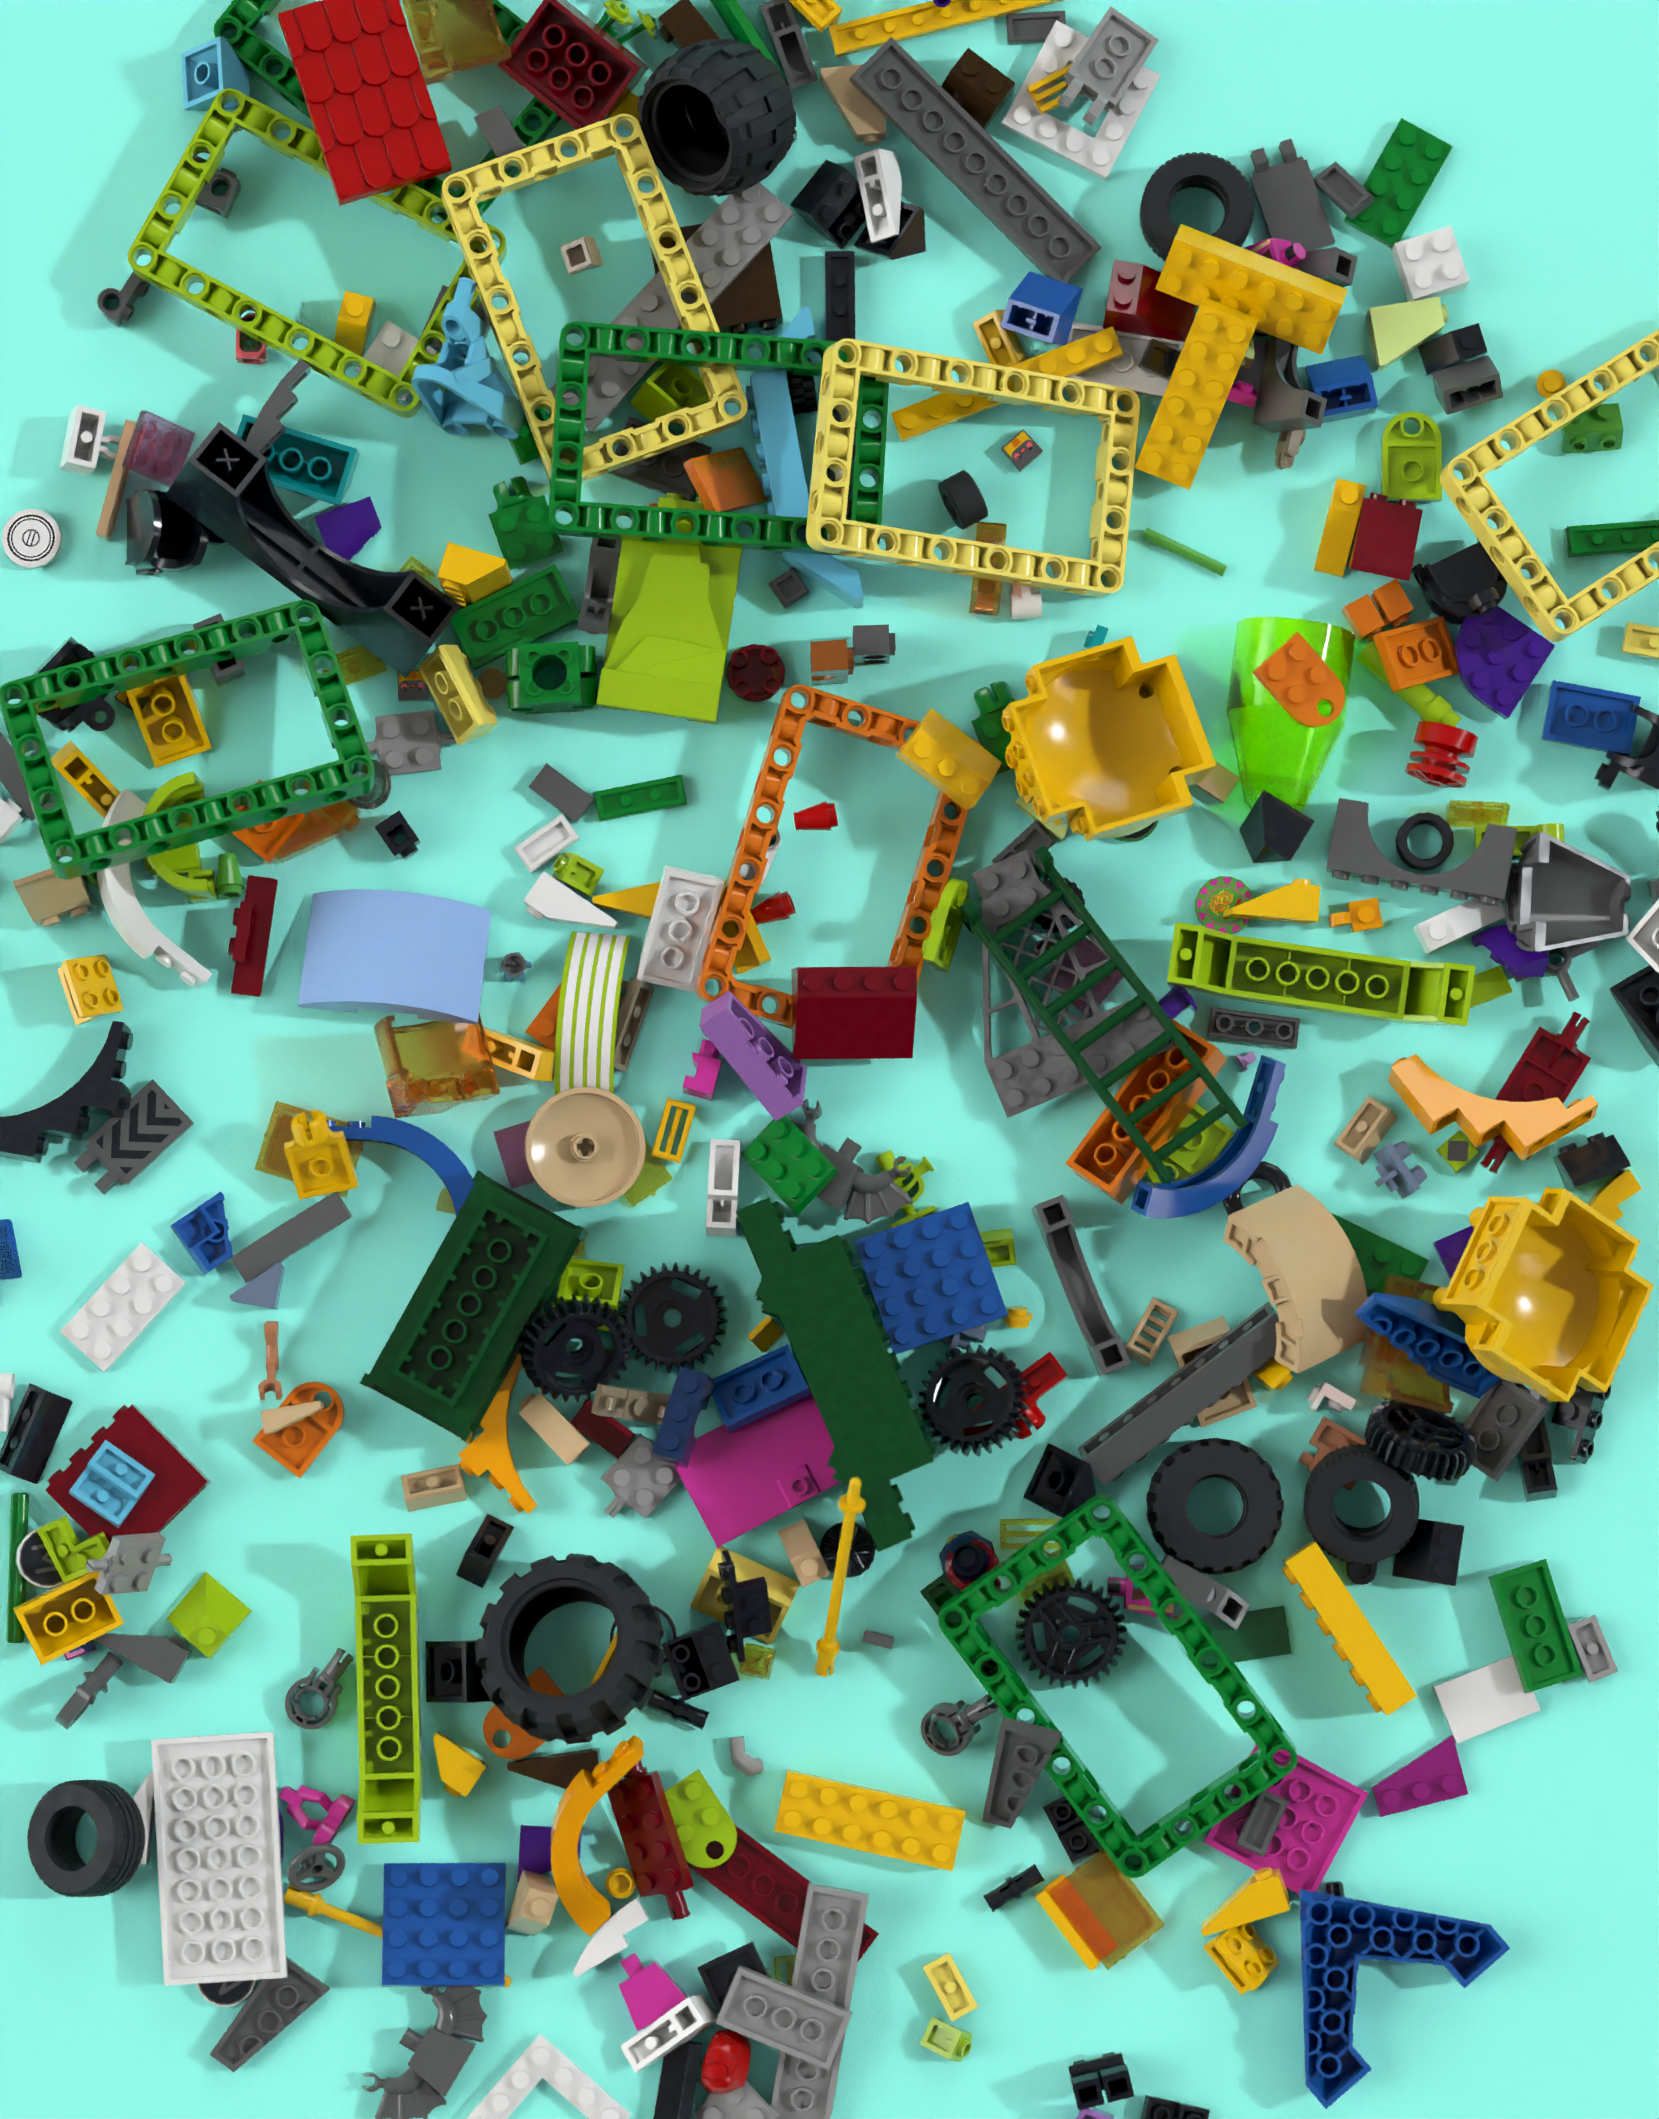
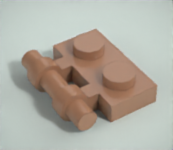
M1323 1416L1308 1442L1318 1448L1315 1456L1303 1451L1298 1461L1308 1466L1307 1470L1312 1472L1315 1465H1318V1462L1330 1452H1334L1338 1448L1341 1449L1343 1446L1348 1447L1352 1444L1364 1445L1367 1443L1363 1438ZM1356 1481L1346 1483L1342 1487L1351 1491Z

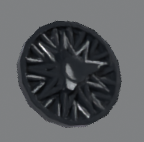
M843 1522L836 1523L826 1530L820 1541L819 1551L827 1569L833 1574L835 1572ZM857 1523L854 1525L846 1578L861 1575L869 1569L874 1560L875 1546L872 1537L864 1527Z

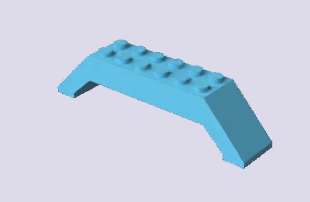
M810 306L801 308L780 337L815 340ZM771 370L770 373L754 371L750 376V386L745 387L748 410H754L755 415H751L754 439H760V444H756L759 468L765 467L766 473L761 474L764 497L770 496L771 502H767V513L773 516L807 518L809 496L787 383V371ZM806 529L798 530L796 532L798 539L802 542H807ZM775 551V555L781 554L782 562L789 567H793L797 572L854 608L863 607L864 595L859 568L850 569L832 555Z

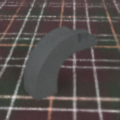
M592 539L587 581L577 630L586 631L590 634H607L610 625L622 540Z

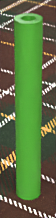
M1146 528L1142 539L1220 576H1223L1227 565L1149 528Z

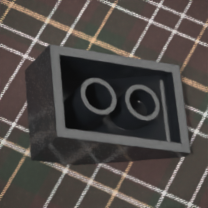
M1648 965L1612 986L1610 992L1643 1048L1659 1067V974L1651 965Z

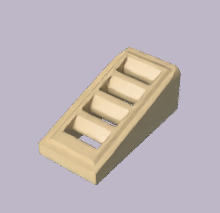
M1153 1297L1125 1346L1128 1357L1149 1367L1179 1311ZM1154 1310L1167 1317V1323L1152 1315L1151 1312ZM1146 1321L1161 1328V1333L1145 1324ZM1140 1332L1155 1339V1344L1139 1335ZM1134 1342L1149 1350L1150 1353L1134 1345Z
M314 1401L263 1410L261 1418L264 1435H271L321 1411L324 1408L323 1402Z

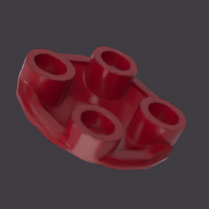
M751 644L732 653L727 664L726 677L729 687L738 697L746 701L761 702L772 698L779 692L785 680V667L782 658L774 648Z

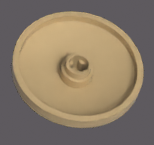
M572 1088L551 1097L534 1114L525 1137V1158L534 1181L551 1198L573 1207H597L619 1198L634 1184L641 1172L645 1159V1136L637 1115L621 1098L599 1088Z

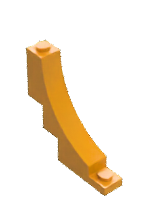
M1417 1054L1407 1059L1405 1057L1398 1059L1391 1067L1388 1081L1430 1135L1455 1121L1476 1148L1501 1134L1522 1161L1594 1119L1598 1108V1102L1592 1095L1583 1100L1576 1099L1567 1108L1558 1097L1542 1101L1509 1102L1478 1096L1449 1083L1437 1075Z

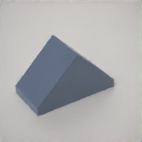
M281 1262L276 1263L229 1296L230 1299L236 1303L277 1310L285 1267Z

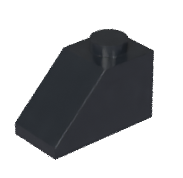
M1479 323L1450 331L1418 347L1426 375H1431L1433 372L1483 357L1487 353V347Z
M487 1513L466 1550L456 1575L483 1589L514 1526Z

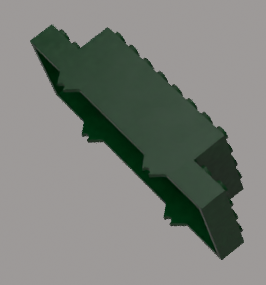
M770 1197L735 1211L762 1276L755 1294L757 1296L756 1301L763 1303L760 1307L763 1309L761 1313L781 1321L805 1381H807L834 1444V1449L827 1466L832 1467L835 1471L832 1479L849 1486V1482L853 1477L861 1480L859 1496L866 1502L861 1514L878 1552L913 1538L911 1531L916 1528L909 1512L902 1513L899 1503L904 1501L898 1485L894 1484L891 1486L889 1480L934 1462L932 1455L937 1454L931 1437L924 1438L920 1427L925 1425L919 1409L912 1410L909 1399L913 1397L907 1380L900 1381L897 1371H900L901 1366L895 1352L888 1353L885 1346L889 1341L883 1324L877 1325L873 1316L876 1315L877 1309L871 1295L865 1297L861 1288L865 1286V1281L859 1267L852 1268L850 1260L853 1258V1252L847 1239L841 1240L839 1235H835L793 1253L796 1251V1244L790 1230L783 1231L781 1224L785 1223V1219L778 1201L772 1203Z

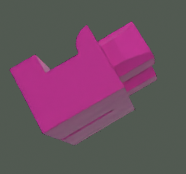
M702 1040L699 1054L692 1052L693 1065L697 1068L695 1077L685 1076L682 1087L684 1094L712 1101L721 1072L722 1061L718 1060L719 1050L710 1040Z

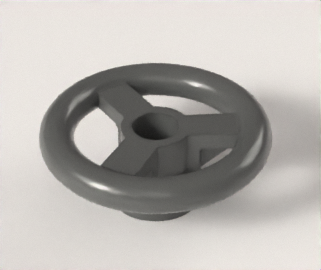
M321 1843L306 1847L292 1859L287 1871L288 1881L296 1890L303 1892H317L326 1889L334 1884L342 1875L346 1864L345 1855L340 1848L332 1844ZM326 1853L334 1855L337 1860L334 1870L327 1867L324 1862ZM321 1875L325 1877V1879L315 1883L301 1882L310 1876Z

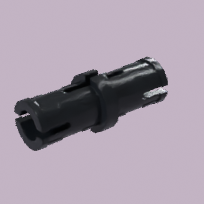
M653 1689L654 1693L647 1703V1708L664 1713L671 1717L670 1720L675 1722L680 1720L701 1730L703 1729L709 1711L694 1707L682 1701L680 1697L678 1700Z
M1033 1864L1015 1877L1011 1878L1009 1876L1005 1879V1883L984 1894L983 1897L992 1912H995V1910L1015 1898L1017 1900L1022 1898L1021 1894L1045 1880L1036 1865Z

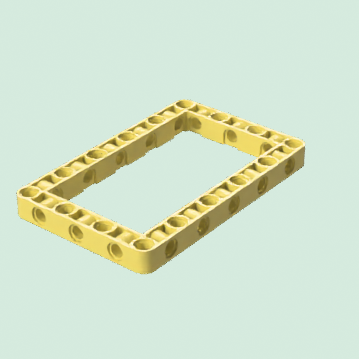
M626 113L451 174L446 177L442 185V202L471 277L477 283L476 290L549 478L551 475L555 399L552 391L546 387L542 376V365L530 334L526 335L520 318L521 311L508 278L505 279L498 260L499 254L487 223H483L477 203L615 154L682 329L720 332L640 124L635 117ZM621 126L628 127L632 135L626 138L621 137L616 132V129ZM564 146H570L575 149L576 155L568 158L563 156L560 150ZM509 166H515L520 170L521 174L512 178L507 176L504 170ZM644 181L649 182L654 190L650 193H643L639 190L638 184ZM453 186H459L465 193L463 196L455 198L449 194L448 190ZM662 237H670L675 242V246L669 249L664 248L659 240ZM479 241L486 246V250L482 253H474L470 249V245L473 242ZM691 292L695 295L697 301L693 304H686L682 301L681 294ZM495 297H502L507 301L508 305L504 309H496L491 301ZM698 343L688 344L693 355L702 353V348ZM516 353H525L529 358V362L525 365H519L514 362L513 356ZM711 365V368L697 367L710 399L708 403L691 409L685 407L655 418L653 423L637 429L631 427L600 438L597 443L585 447L583 451L582 482L740 424L747 413L748 404L734 367ZM735 403L740 412L737 415H729L725 412L724 405ZM539 408H545L550 412L551 417L546 421H541L536 418L534 412ZM672 423H678L683 427L684 433L679 436L672 435L668 430V426ZM618 443L624 444L628 449V453L625 456H617L612 451L613 445ZM563 452L559 455V459L563 464L571 465L576 461L574 455L570 452Z
M1659 329L1464 451L1441 471L1440 483L1543 636L1552 642L1565 640L1659 579V541L1570 599H1567L1484 475L1493 469L1496 471L1515 459L1541 439L1543 441L1564 428L1584 411L1587 410L1589 412L1616 395L1630 382L1633 381L1635 383L1659 367ZM1640 353H1644L1648 357L1649 362L1643 360ZM1594 382H1598L1602 386L1603 391L1598 390ZM1547 411L1553 412L1557 420L1551 419ZM1500 440L1507 442L1510 450L1503 448ZM1453 470L1459 471L1463 475V480L1458 479L1454 475ZM1487 519L1494 521L1497 529H1492L1488 525ZM1648 558L1656 562L1658 569L1650 565ZM1521 569L1527 570L1530 573L1531 579L1525 578L1521 573ZM1602 588L1610 592L1611 599L1603 595ZM1555 618L1563 622L1565 629H1561L1556 625Z
M842 339L830 345L825 350L823 356L806 541L813 550L1093 597H1104L1119 591L1124 582L1140 399L1133 390L1128 388L861 340ZM839 349L846 354V363L840 360L838 356ZM895 360L902 363L903 372H899L896 369ZM952 370L957 372L959 382L953 380L951 376ZM860 375L875 377V381L904 386L915 384L932 387V391L967 396L969 394L987 397L989 401L1022 406L1028 404L1043 407L1042 410L1062 414L1096 416L1097 420H1100V423H1102L1101 443L1097 446L1094 481L1097 482L1090 520V560L846 520ZM1007 380L1013 383L1014 392L1008 389ZM1063 390L1068 392L1070 398L1069 402H1067L1063 398ZM1118 399L1123 403L1124 411L1118 408ZM833 409L839 411L841 415L840 422L834 419L832 415ZM1112 457L1115 458L1119 464L1118 470H1116L1112 465ZM827 468L834 472V482L827 477ZM1107 516H1109L1112 519L1113 528H1110L1107 525ZM822 527L828 531L829 541L822 538L820 532ZM878 537L885 541V551L878 546ZM935 546L942 552L941 560L934 554ZM991 556H994L997 560V569L993 568L990 563ZM1046 565H1049L1053 571L1052 578L1046 573ZM1101 574L1106 576L1108 580L1107 587L1101 582Z

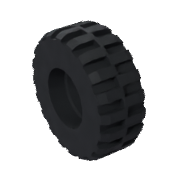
M1208 1438L1196 1440L1179 1447L1172 1454L1168 1455L1161 1462L1157 1471L1154 1472L1149 1491L1146 1495L1147 1521L1156 1543L1159 1544L1166 1555H1170L1204 1574L1220 1575L1237 1572L1250 1564H1254L1271 1548L1282 1525V1510H1284V1500H1282L1281 1495L1282 1488L1270 1464L1258 1455V1452L1234 1440ZM1216 1477L1229 1481L1237 1488L1242 1497L1243 1511L1241 1518L1233 1529L1224 1534L1209 1535L1201 1532L1191 1523L1187 1515L1186 1502L1191 1489L1197 1483L1207 1478Z

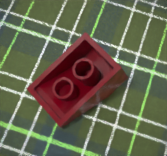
M1114 260L1102 329L1113 326L1114 331L1185 342L1194 321L1196 305L1156 290L1161 272L1144 264Z

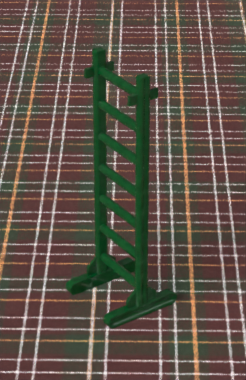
M1042 845L1033 852L1034 866L1043 881L1046 879L1052 881L1056 887L1054 890L993 935L982 924L981 912L971 899L960 905L962 921L972 935L974 933L978 935L1164 1184L1167 1185L1174 1180V1177L1162 1161L1225 1114L1230 1116L1239 1130L1249 1123L1054 867L1052 854ZM1064 897L1083 924L1018 971L999 944ZM1091 933L1110 960L1045 1007L1026 980ZM1118 969L1137 996L1072 1043L1053 1016ZM1145 1005L1165 1032L1099 1079L1080 1052ZM1173 1041L1192 1068L1133 1112L1126 1115L1108 1091V1088ZM1200 1077L1220 1104L1154 1152L1135 1127V1124Z

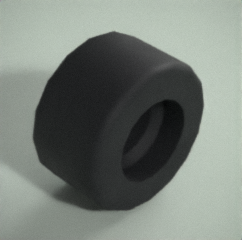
M965 470L938 484L943 503L959 528L966 529L988 517V509L984 498L973 478Z

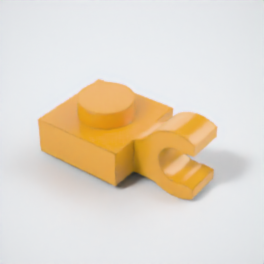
M1378 898L1348 902V912L1333 913L1328 916L1330 928L1351 925L1352 933L1383 927Z

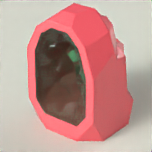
M248 313L241 320L250 322L255 318L256 313ZM236 329L237 362L243 364L268 363V346Z

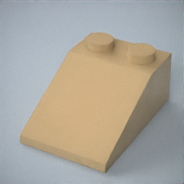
M52 868L13 881L32 921L36 925L42 924L43 928L60 923L59 918L71 915V918L85 915L89 912L88 908L94 906L86 880L82 876L65 880L57 877Z
M1224 1316L1167 1337L1179 1370L1230 1331ZM1244 1378L1237 1388L1230 1389L1223 1394L1215 1405L1205 1408L1196 1415L1201 1428L1258 1407L1248 1378Z

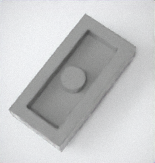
M1591 1615L1567 1625L1572 1643L1589 1683L1618 1672L1596 1615Z

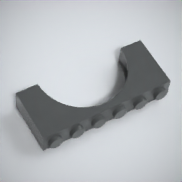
M1337 247L1306 251L1305 258L1297 262L1300 271L1344 288L1352 285L1358 257ZM1272 335L1270 338L1252 424L1273 433L1321 428L1327 399L1303 389L1301 386L1296 363L1298 345Z
M1339 798L1326 871L1332 873V878L1349 880L1350 876L1361 878V883L1368 885H1379V881L1391 883V888L1408 891L1410 886L1421 888L1420 893L1438 896V892L1450 893V898L1460 901H1468V897L1479 898L1481 904L1497 906L1498 902L1504 903L1517 828L1487 823L1485 834L1478 848L1462 864L1443 873L1416 874L1395 866L1377 848L1368 824L1369 803Z
M1063 1194L1035 1205L1031 1209L1098 1376H1103L1130 1365L1131 1362L1121 1337L1116 1332L1104 1308L1089 1272L1075 1232L1074 1221Z

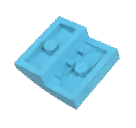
M105 1440L89 1461L87 1468L69 1490V1494L119 1528L143 1495L155 1474Z

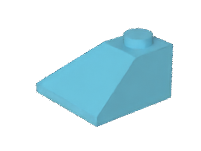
M219 36L181 53L184 110H209L217 94L226 88L236 89L250 97L249 73L225 37ZM234 101L229 102L224 106V109H230L239 104Z

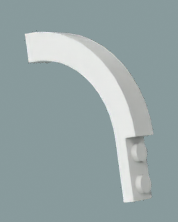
M126 788L111 805L102 828L141 817L147 804ZM123 839L118 844L125 846L132 841ZM130 862L97 871L98 886L106 912L112 924L129 947L143 960L154 953L156 960L167 968L172 967L180 974L179 978L189 986L199 988L205 984L212 973L161 933L142 910L133 889Z

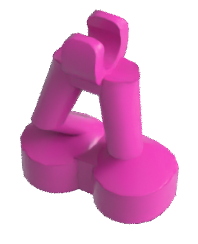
M304 1785L300 1786L297 1791L288 1786L283 1787L279 1793V1797L289 1803L286 1811L303 1830H316L313 1836V1845L321 1843L331 1844L356 1803V1800L345 1794H342L332 1802L326 1793ZM304 1801L320 1804L328 1812L325 1820L309 1819L301 1807Z

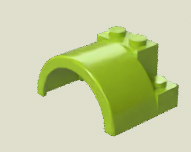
M194 772L185 773L169 780L153 794L142 816L169 809L173 805L176 807L204 799V783ZM183 822L178 824L177 827L184 829L188 828L191 824ZM199 842L144 858L146 872H151V876L154 879H163L171 887L185 894V897H190L193 904L218 901L217 891H215V873L212 869L202 870Z

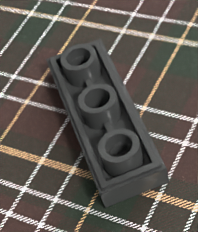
M1211 1007L1207 1038L1296 1049L1300 1019ZM1250 1023H1256L1259 1026L1257 1033H1252L1249 1030Z

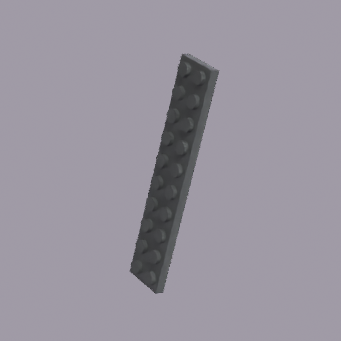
M892 37L850 77L849 81L1045 276L1067 283L1102 248Z

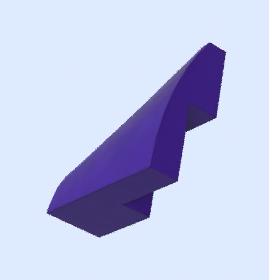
M370 496L314 517L325 547L347 560L358 554L364 548L366 542L382 529Z
M1507 924L1484 930L1472 936L1471 943L1474 947L1480 945L1486 947L1491 951L1489 958L1503 965L1513 976L1544 977L1549 959L1546 951L1531 952L1521 949L1516 944V935L1510 934Z
M521 1824L517 1883H519L523 1870L541 1875L552 1871L551 1826ZM582 1829L579 1835L577 1849L579 1859L581 1854Z

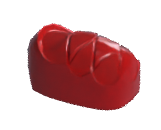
M729 2029L717 2030L711 2042L708 2044L701 2070L702 2083L710 2092L726 2094L744 2086L749 2071L751 2045L748 2037Z

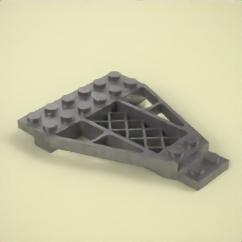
M1028 850L972 873L983 899L981 901L982 924L991 935L997 932V928L1006 925L1051 892V889L1039 878ZM1059 900L1050 907L1052 915L1044 912L1040 914L1053 919L1047 936L1032 931L1035 918L1029 922L1027 928H1021V930L1026 932L1019 948L1004 941L999 946L1006 955L1004 946L1018 951L1013 965L1017 967L1022 953L1033 958L1038 957V955L1024 950L1030 933L1045 939L1039 954L1040 956L1046 951L1049 942L1055 944L1059 942L1051 938L1056 925L1062 939L1069 934L1062 915L1068 916L1077 927L1082 925L1083 922ZM1091 933L1087 937L1107 956V959L1084 968L1075 946H1072L1062 954L1058 964L1055 962L1049 963L1057 967L1051 983L1035 978L1036 974L1029 978L1028 985L1030 987L1033 981L1049 987L1043 1000L1045 1007L1048 1006L1047 1003L1053 989L1063 993L1067 992V990L1055 986L1061 969L1076 975L1073 987L1078 984L1079 980L1082 981L1086 978L1089 972L1098 969L1110 960ZM982 942L984 1063L1006 1116L1010 1118L1089 1083L1052 1034L1041 1037L1038 1028L1048 1033L1051 1032L1048 1028L1039 1025L1041 1019L1038 1015L1034 1021L1026 999L1007 974L1006 976L1014 996L1011 1000L991 1008L990 951ZM1067 953L1076 971L1063 966ZM1091 988L1085 993L1087 998L1082 996L1078 998L1088 1003L1082 1019L1066 1013L1068 1005L1058 1013L1060 1017L1057 1023L1061 1027L1064 1017L1078 1021V1023L1062 1029L1071 1042L1074 1043L1128 1002L1102 1011ZM1017 1004L1023 1014L1032 1040L1029 1044L993 1058L991 1014ZM1144 1005L1080 1052V1054L1099 1079H1101L1165 1031ZM1092 1009L1094 1016L1087 1019L1089 1011ZM1172 1041L1151 1057L1173 1049Z

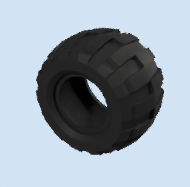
M737 39L703 40L676 51L654 70L648 81L644 84L643 95L639 96V124L655 165L673 185L677 184L686 193L695 196L703 195L709 197L717 195V197L743 192L767 178L776 169L777 165L785 158L787 151L790 150L794 141L792 132L793 128L796 127V112L793 107V96L788 84L783 79L779 68L771 59L766 58L760 49L750 43L745 45L739 43Z

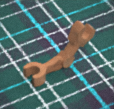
M266 1321L264 1323V1335L266 1340L267 1379L259 1384L258 1392L260 1400H265V1394L269 1391H274L276 1400H281L283 1395L282 1386L276 1380V1371L279 1370L278 1321Z

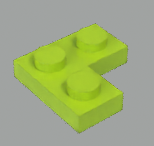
M66 1515L37 1529L64 1583L89 1573L86 1569V1564H89L87 1561L103 1558L110 1546L104 1532L79 1542Z

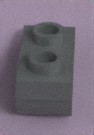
M132 272L121 291L114 288H107L101 291L97 298V304L103 316L118 328L122 322L127 323L135 311L133 305L138 297L143 298L146 295L151 283ZM114 298L120 300L117 309L112 311L105 309L108 300Z

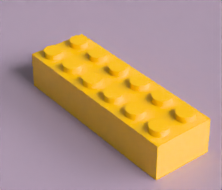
M1183 224L1180 225L1155 288L1197 306H1200L1203 297L1258 318L1257 330L1320 355L1324 351L1348 289Z
M1203 297L1134 468L1190 490L1258 324V318Z
M1312 1540L1284 1558L1282 1561L1286 1566L1281 1570L1292 1585L1297 1583L1301 1588L1302 1592L1298 1596L1309 1611L1314 1608L1319 1615L1315 1621L1326 1637L1331 1634L1336 1641L1332 1647L1341 1661L1345 1662L1348 1660L1353 1668L1348 1671L1360 1688L1365 1685L1369 1691V1694L1365 1697L1374 1711L1377 1713L1382 1711L1388 1716L1417 1697L1415 1691L1317 1543Z
M787 1769L774 1831L953 1871L966 1811L958 1807Z

